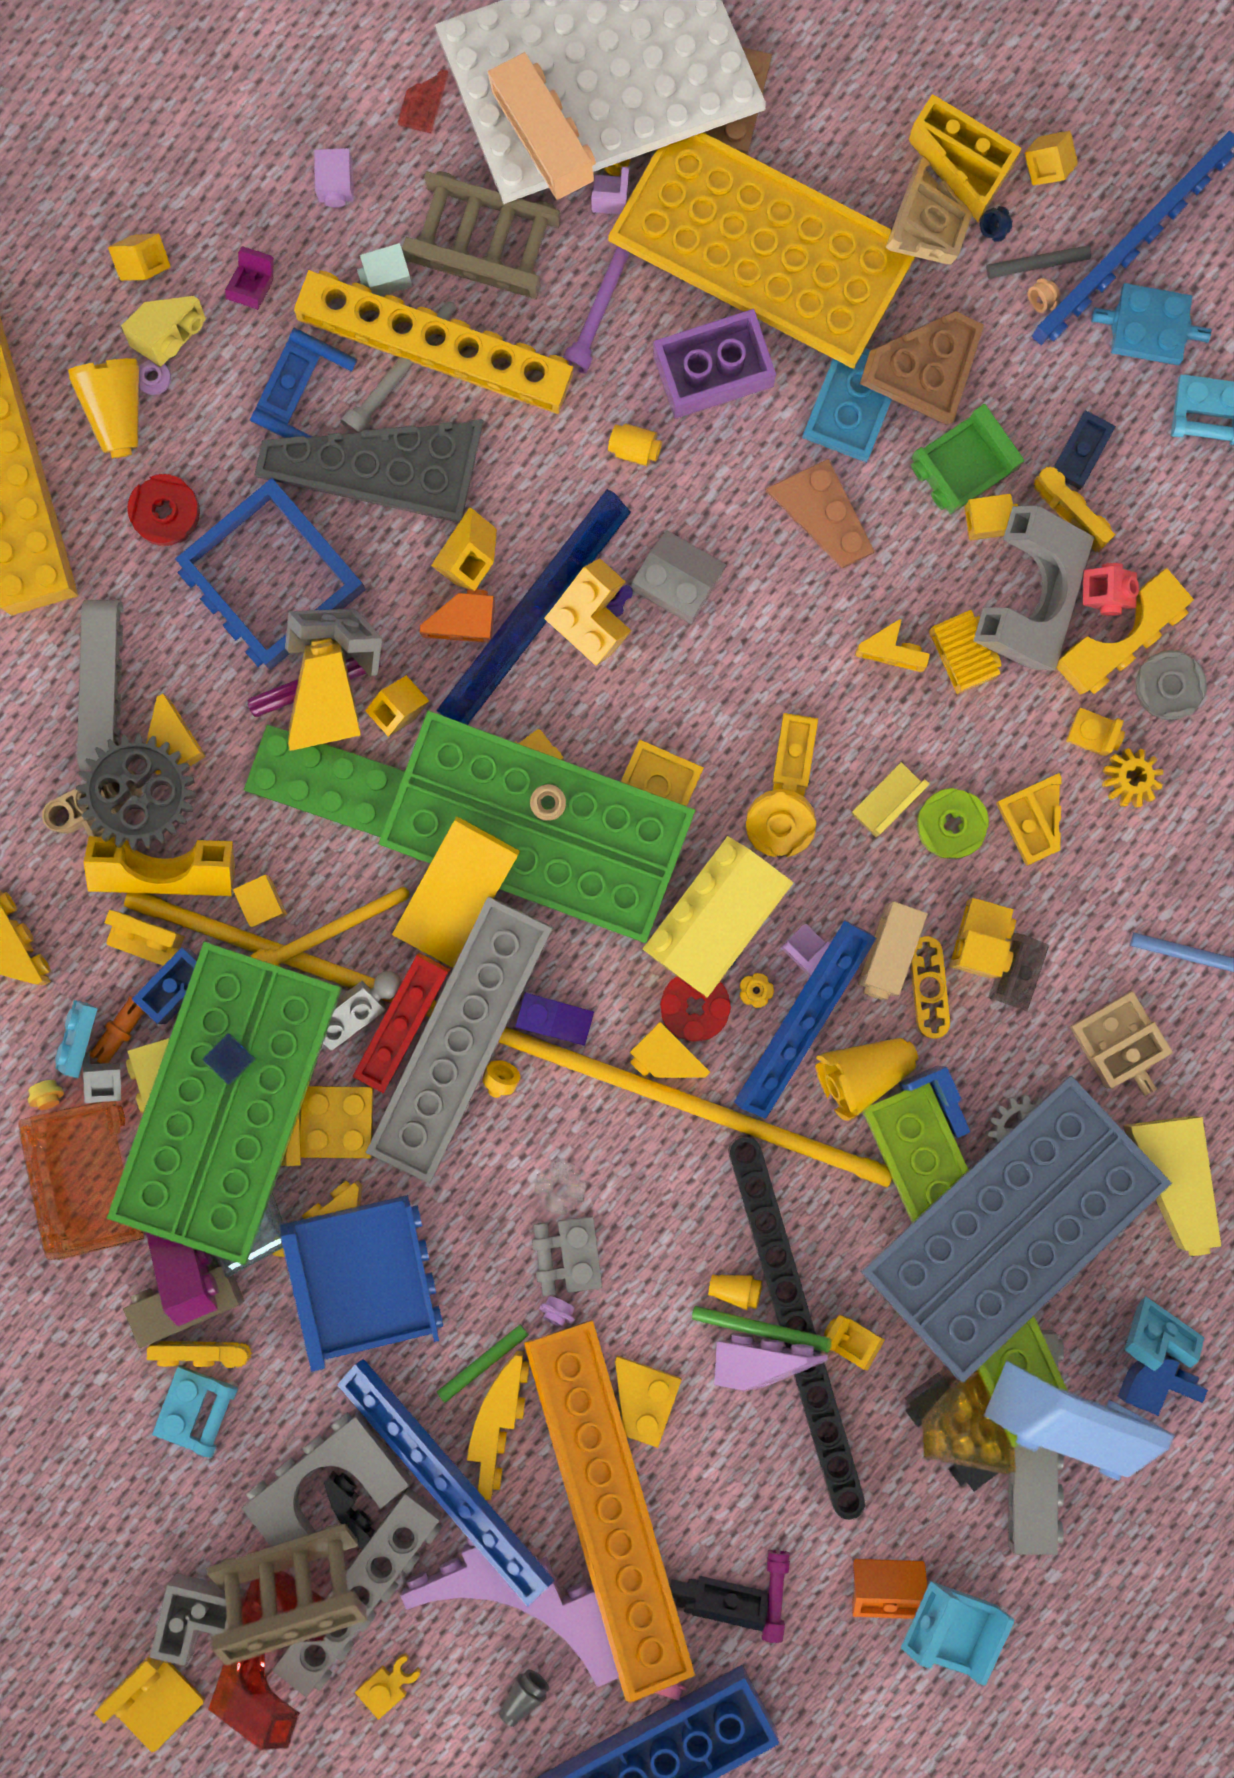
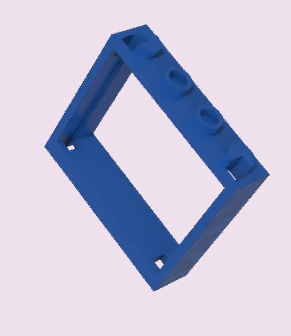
M273 478L269 479L175 558L182 567L177 572L190 588L197 585L202 590L204 595L200 600L213 615L219 611L227 621L222 626L235 641L242 637L249 646L245 653L258 667L264 663L270 670L290 654L285 649L286 634L266 650L194 565V563L268 501L272 500L344 584L315 610L344 609L366 590L359 578Z

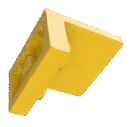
M149 1654L104 1699L94 1714L103 1723L114 1714L151 1752H155L204 1703L205 1698L172 1663L150 1658Z

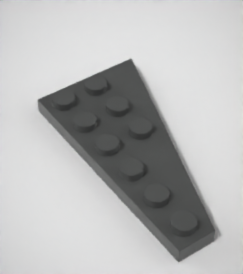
M478 419L471 420V422L454 424L447 422L423 427L405 426L364 430L360 433L350 434L332 433L328 434V436L308 438L301 436L262 440L255 476L266 480L273 478L275 482L459 523L463 518L484 420Z

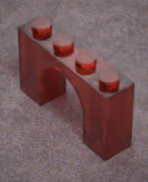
M284 1571L274 1573L278 1615L295 1610L298 1606L295 1578ZM259 1578L250 1582L241 1609L243 1626L257 1622L263 1617ZM312 1590L313 1604L326 1600ZM326 1634L302 1642L324 1641ZM265 1653L229 1665L223 1663L208 1710L259 1750L288 1749L300 1712L278 1697L270 1688L265 1674Z

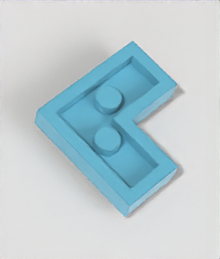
M1145 1296L1136 1307L1124 1350L1153 1371L1163 1364L1166 1352L1191 1369L1199 1362L1205 1337Z

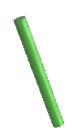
M695 1306L692 1312V1319L695 1321L790 1344L810 1345L814 1347V1350L827 1353L831 1348L832 1340L828 1337Z

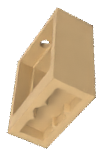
M894 901L885 905L874 935L877 939L869 950L857 984L865 987L863 994L880 1000H888L889 996L900 995L928 913Z

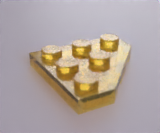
M977 1370L963 1383L956 1379L922 1419L923 1456L925 1458L1002 1474L1016 1472L1014 1447L1010 1445L1003 1427L984 1416L990 1398Z

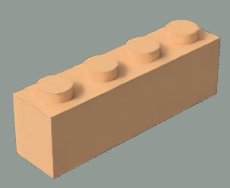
M524 52L489 70L488 76L494 97L556 200L593 182L592 166L596 164L594 155L587 144L582 146L578 140L579 132L572 118L564 117L561 112L563 110L562 104L555 90L549 91L545 86L546 78L538 63L532 64Z

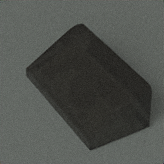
M1013 933L1011 939H1007L1008 942H1011L1009 951L1013 952L1011 967L1008 972H1003L1002 977L994 978L988 999L1027 1012L1049 945L1024 934Z

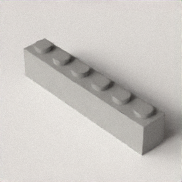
M1041 1330L1058 1367V1361H1063L1064 1358L1063 1340L1058 1339V1334L1053 1330ZM1009 1443L1008 1547L1014 1554L1058 1555V1543H1063L1064 1538L1062 1521H1058V1507H1062L1064 1502L1063 1487L1061 1484H1058V1470H1063L1064 1466L1063 1454L1039 1446L1036 1452L1021 1445L1012 1447Z

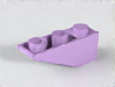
M732 1334L731 1340L717 1341L714 1385L742 1391L763 1388L827 1361L828 1355L813 1352L814 1347L810 1345L794 1344L792 1348L783 1347V1341L762 1339L761 1343L753 1341L752 1335Z

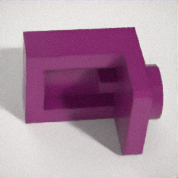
M242 246L238 251V267L225 288V299L258 310L274 279V258L271 255Z

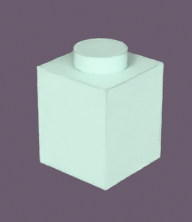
M400 243L360 255L363 267L357 269L361 284L372 290L371 293L384 296L413 287Z

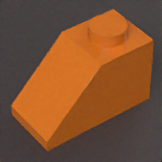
M468 589L467 594L458 593L420 625L419 632L422 638L492 643L495 612L494 596H489L488 591L476 589L475 591Z

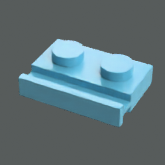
M74 1000L72 1008L66 1017V1030L55 1059V1069H58L59 1072L66 1076L79 1078L98 1009L89 1003Z

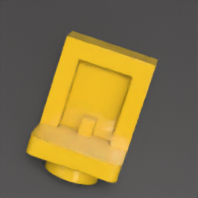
M838 1315L837 1319H832L824 1331V1337L831 1338L832 1340L831 1351L838 1353L866 1371L869 1370L885 1341L881 1336L844 1315Z

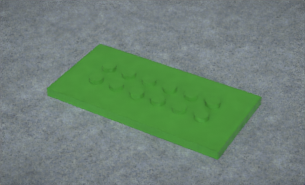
M427 711L378 845L431 864L455 818L458 816L520 851L500 886V890L646 943L695 809ZM542 785H554L565 795V810L560 817L554 820H542L532 812L530 806L531 796ZM545 796L541 801L542 807L546 810L552 809L555 806V799L552 796Z
M203 942L107 1219L246 1265L342 987Z

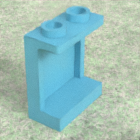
M930 1581L901 1649L920 1666L931 1669L934 1663L964 1673L978 1684L985 1686L1014 1624V1618L993 1603Z

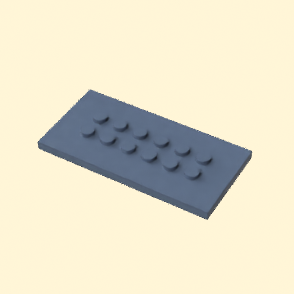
M1071 1075L1058 1085L860 1272L953 1375L963 1383L1172 1183Z

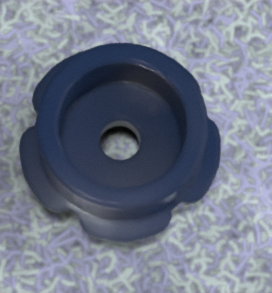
M998 206L997 209L992 208L985 211L980 219L982 234L987 238H992L994 242L1004 240L1006 234L1010 233L1012 229V218L1009 216V210L1006 207Z

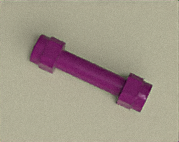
M768 1550L766 1566L767 1571L770 1572L767 1619L761 1639L770 1643L783 1642L785 1623L784 1620H781L784 1574L789 1573L790 1553L788 1551H780V1554H776V1550Z

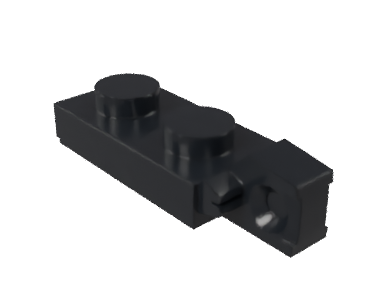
M699 1576L698 1580L689 1579L688 1583L671 1579L669 1586L675 1606L684 1608V1612L693 1616L763 1632L769 1594L767 1591Z

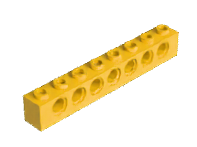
M308 270L294 307L298 321L559 414L573 376V366L568 365L569 362L566 359L557 355L543 356L536 353L533 347L524 343L510 344L503 341L500 335L491 331L477 332L470 329V325L458 319L447 321L437 317L436 312L426 307L414 309L404 305L403 300L393 295L381 297L371 293L372 290L360 283L354 282L352 285L340 282L339 278L330 272L320 270L319 273ZM339 298L346 301V304L341 309L334 310L328 307L329 303L334 299ZM369 310L376 311L379 314L378 318L371 322L362 320L361 316ZM406 322L412 328L409 332L400 334L394 331L395 326ZM434 334H439L445 338V341L438 346H432L427 343V339ZM466 346H472L478 350V353L472 358H465L459 352ZM498 358H505L511 365L505 370H498L492 363ZM530 370H538L544 377L538 382H531L525 375Z

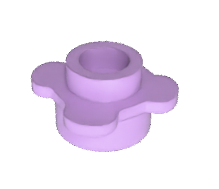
M549 1296L546 1304H542L539 1308L540 1311L545 1313L543 1318L556 1326L563 1327L564 1323L571 1325L574 1321L572 1314L575 1308L558 1298Z

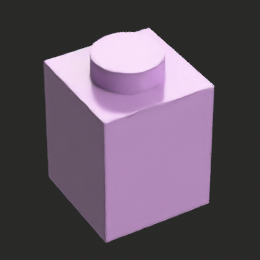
M349 148L314 150L315 192L319 202H325V205L329 207H342L346 202L354 201L353 160Z

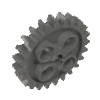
M137 733L134 743H129L128 738L123 734L121 745L116 746L111 739H108L109 750L107 752L98 747L95 748L99 757L97 761L89 758L85 759V762L91 768L90 772L79 771V776L87 781L86 784L76 786L77 792L86 795V797L77 801L78 806L89 807L82 814L85 821L96 819L90 829L95 833L104 828L102 839L105 842L116 836L115 841L118 848H121L125 840H129L132 850H136L138 841H143L147 849H151V839L155 837L162 845L165 844L163 833L167 831L176 836L178 834L173 825L176 822L182 825L187 824L186 819L181 815L182 811L193 812V806L185 802L186 799L196 798L195 791L186 789L187 786L195 783L194 778L183 776L190 769L189 764L177 765L182 757L181 753L177 751L168 755L170 744L165 742L158 748L155 736H152L148 743L145 744L140 733ZM141 759L147 762V769L143 773L134 775L128 772V767L132 761ZM156 770L161 771L160 776L147 782ZM108 783L118 784L120 786L118 795L110 799L101 796V790L104 785ZM133 785L138 789L142 787L144 795L141 798L135 795L131 796L129 788ZM160 785H166L172 789L171 796L165 801L155 800L152 796L154 789ZM127 800L116 814L111 813L115 806ZM132 809H141L145 813L143 821L137 825L128 824L125 820L126 814Z

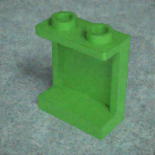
M983 404L974 410L968 419L926 447H920L915 450L911 458L914 461L911 467L917 478L922 482L927 480L934 490L931 492V496L938 508L941 510L946 508L951 515L965 506L969 499H975L1017 471L1025 460L987 405Z

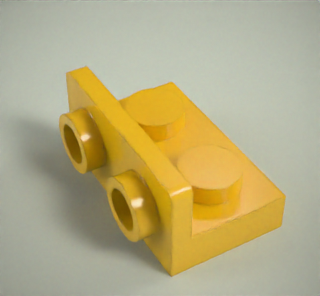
M109 910L104 922L112 926L106 941L108 946L162 966L177 953L185 938L184 935L114 910Z

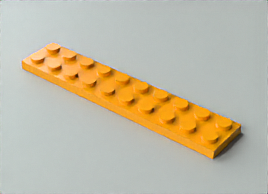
M586 1321L524 1342L625 1701L632 1703L694 1677L695 1673L594 1322Z

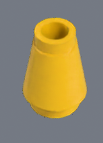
M712 1274L708 1295L746 1311L749 1308L757 1309L762 1290V1281L754 1279V1275Z

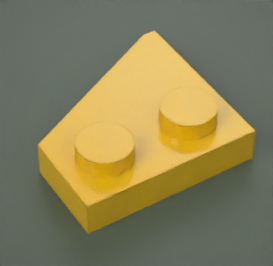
M1060 773L996 802L1026 866L1061 850V833L1059 832L1061 806H1059L1062 777Z
M617 1355L615 1366L622 1422L626 1437L658 1448L682 1378Z

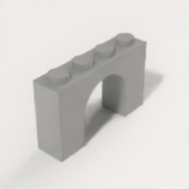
M1039 505L1013 506L1003 540L1028 553L1036 561L1042 577L1041 597L1036 609L1028 618L1010 608L983 607L973 641L1027 668L1056 670L1094 536Z
M360 1411L352 1417L348 1412L342 1415L331 1425L334 1432L324 1440L320 1435L316 1436L302 1448L306 1453L296 1462L289 1458L274 1471L278 1477L266 1485L262 1480L246 1493L249 1500L241 1509L271 1547L317 1533L303 1515L298 1498L302 1479L317 1468L335 1466L349 1471L359 1480L380 1509L410 1485L411 1476ZM316 1560L310 1561L309 1566L313 1564ZM294 1567L288 1568L295 1577Z

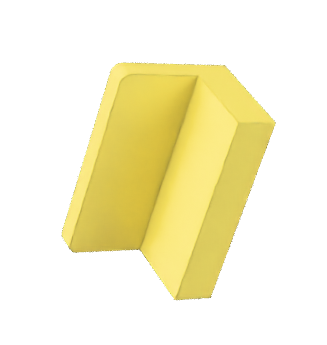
M900 763L851 814L875 837H878L930 783L925 779L921 782L904 764Z

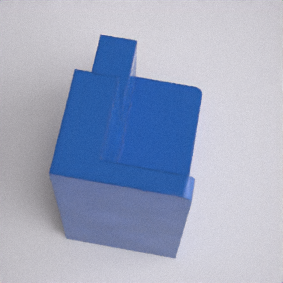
M935 1066L898 1083L902 1092L906 1090L912 1091L930 1083L953 1136L959 1138L971 1132L958 1104L962 1099L947 1067Z

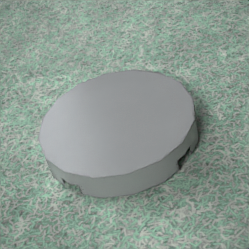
M1162 651L1151 656L1140 667L1135 680L1136 695L1141 706L1152 716L1162 720H1179L1192 714L1201 704L1207 691L1206 676L1201 665L1195 659L1192 660L1180 651Z

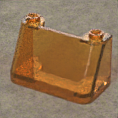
M116 1101L96 1102L19 1120V1136L41 1244L48 1260H62L145 1239L143 1231L107 1219L124 1170L117 1135L120 1133V1127L125 1126V1114L122 1106L117 1105Z

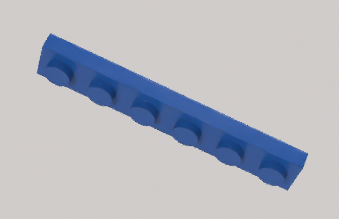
M844 920L735 1099L734 1103L741 1109L764 1119L768 1117L877 939L875 936Z

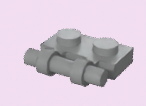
M593 1216L558 1221L559 1235L549 1236L547 1223L533 1225L535 1238L532 1239L533 1250H537L539 1270L536 1271L537 1282L541 1283L542 1296L556 1295L555 1280L565 1279L567 1293L602 1288ZM561 1247L564 1267L553 1268L551 1248Z

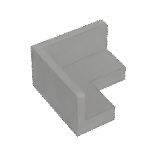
M355 608L289 611L285 649L288 653H304L305 646L311 645L312 639L332 638L357 661L369 676L378 675L382 637Z

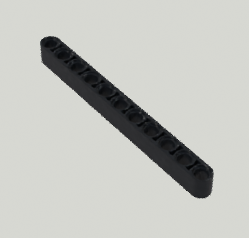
M746 1135L738 1136L729 1145V1158L778 1325L786 1327L790 1318L799 1316L805 1319V1326L802 1331L816 1335L762 1149L759 1143L752 1137ZM744 1142L751 1143L755 1152L752 1159L747 1162L739 1161L735 1156L736 1147ZM752 1177H759L764 1181V1190L757 1196H751L745 1191L746 1182ZM762 1212H770L774 1215V1225L768 1230H761L756 1227V1217ZM776 1246L783 1248L785 1256L781 1263L773 1265L766 1261V1253L770 1248ZM784 1281L792 1282L795 1285L794 1294L788 1299H782L776 1295L777 1286ZM784 1342L787 1348H792V1345H794ZM813 1350V1352L822 1354L821 1351ZM822 1362L793 1376L832 1506L838 1516L846 1520H852L863 1513L865 1498L825 1363ZM814 1386H820L825 1389V1397L820 1402H810L807 1399L808 1391ZM826 1421L833 1422L836 1425V1429L831 1436L821 1437L817 1434L821 1423ZM840 1456L846 1459L845 1467L841 1471L832 1472L828 1469V1463L832 1458ZM845 1492L856 1494L855 1502L849 1507H843L838 1504L839 1497Z

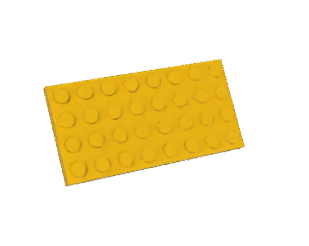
M705 133L694 135L656 150L608 235V241L743 312L754 309L758 320L852 369H855L916 258L885 248L892 231L891 229Z

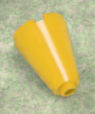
M135 358L106 360V363L94 365L93 362L68 369L69 380L102 452L110 453L112 459L132 456L131 449L138 447L139 366Z
M895 1038L824 1052L816 1057L821 1062L815 1064V1069L827 1099L831 1093L839 1105L834 1111L843 1120L849 1121L916 1069V1061H918L919 1057L916 1048L910 1041L906 1042L902 1038Z

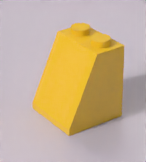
M332 638L312 639L311 645L305 646L289 724L288 745L290 751L361 735L358 713L343 649Z

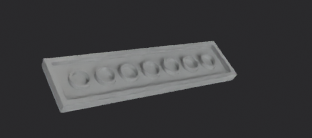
M487 897L366 1151L367 1154L429 1184L431 1183L552 932L553 926L495 898Z

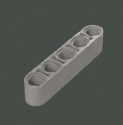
M84 600L82 604L77 760L80 770H91L85 759L89 758L97 761L99 757L95 748L98 747L107 752L109 750L108 739H111L116 746L120 745V728H117V715L121 713V694H118V680L122 678V659H119V646H122L123 625H120V611H123L121 600Z

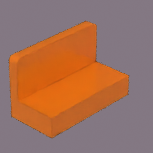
M855 1559L853 1562L854 1594L852 1599V1616L914 1619L928 1588L925 1562Z

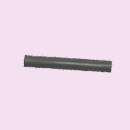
M1089 245L987 264L988 279L1091 259V249Z

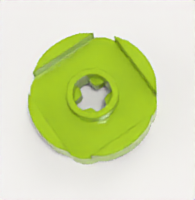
M954 788L943 789L930 796L924 802L917 816V832L922 844L940 858L960 859L974 853L985 840L989 825L988 813L981 800L970 792L967 793ZM950 814L953 819L957 817L961 819L962 823L958 825V833L954 834L952 830H945L946 815Z

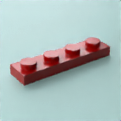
M421 953L416 955L352 1077L382 1093L386 1091L450 969Z

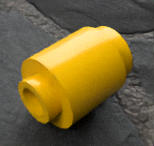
M627 423L623 426L615 424L609 439L608 451L615 453L617 458L648 466L651 460L657 461L662 441L657 440V432Z

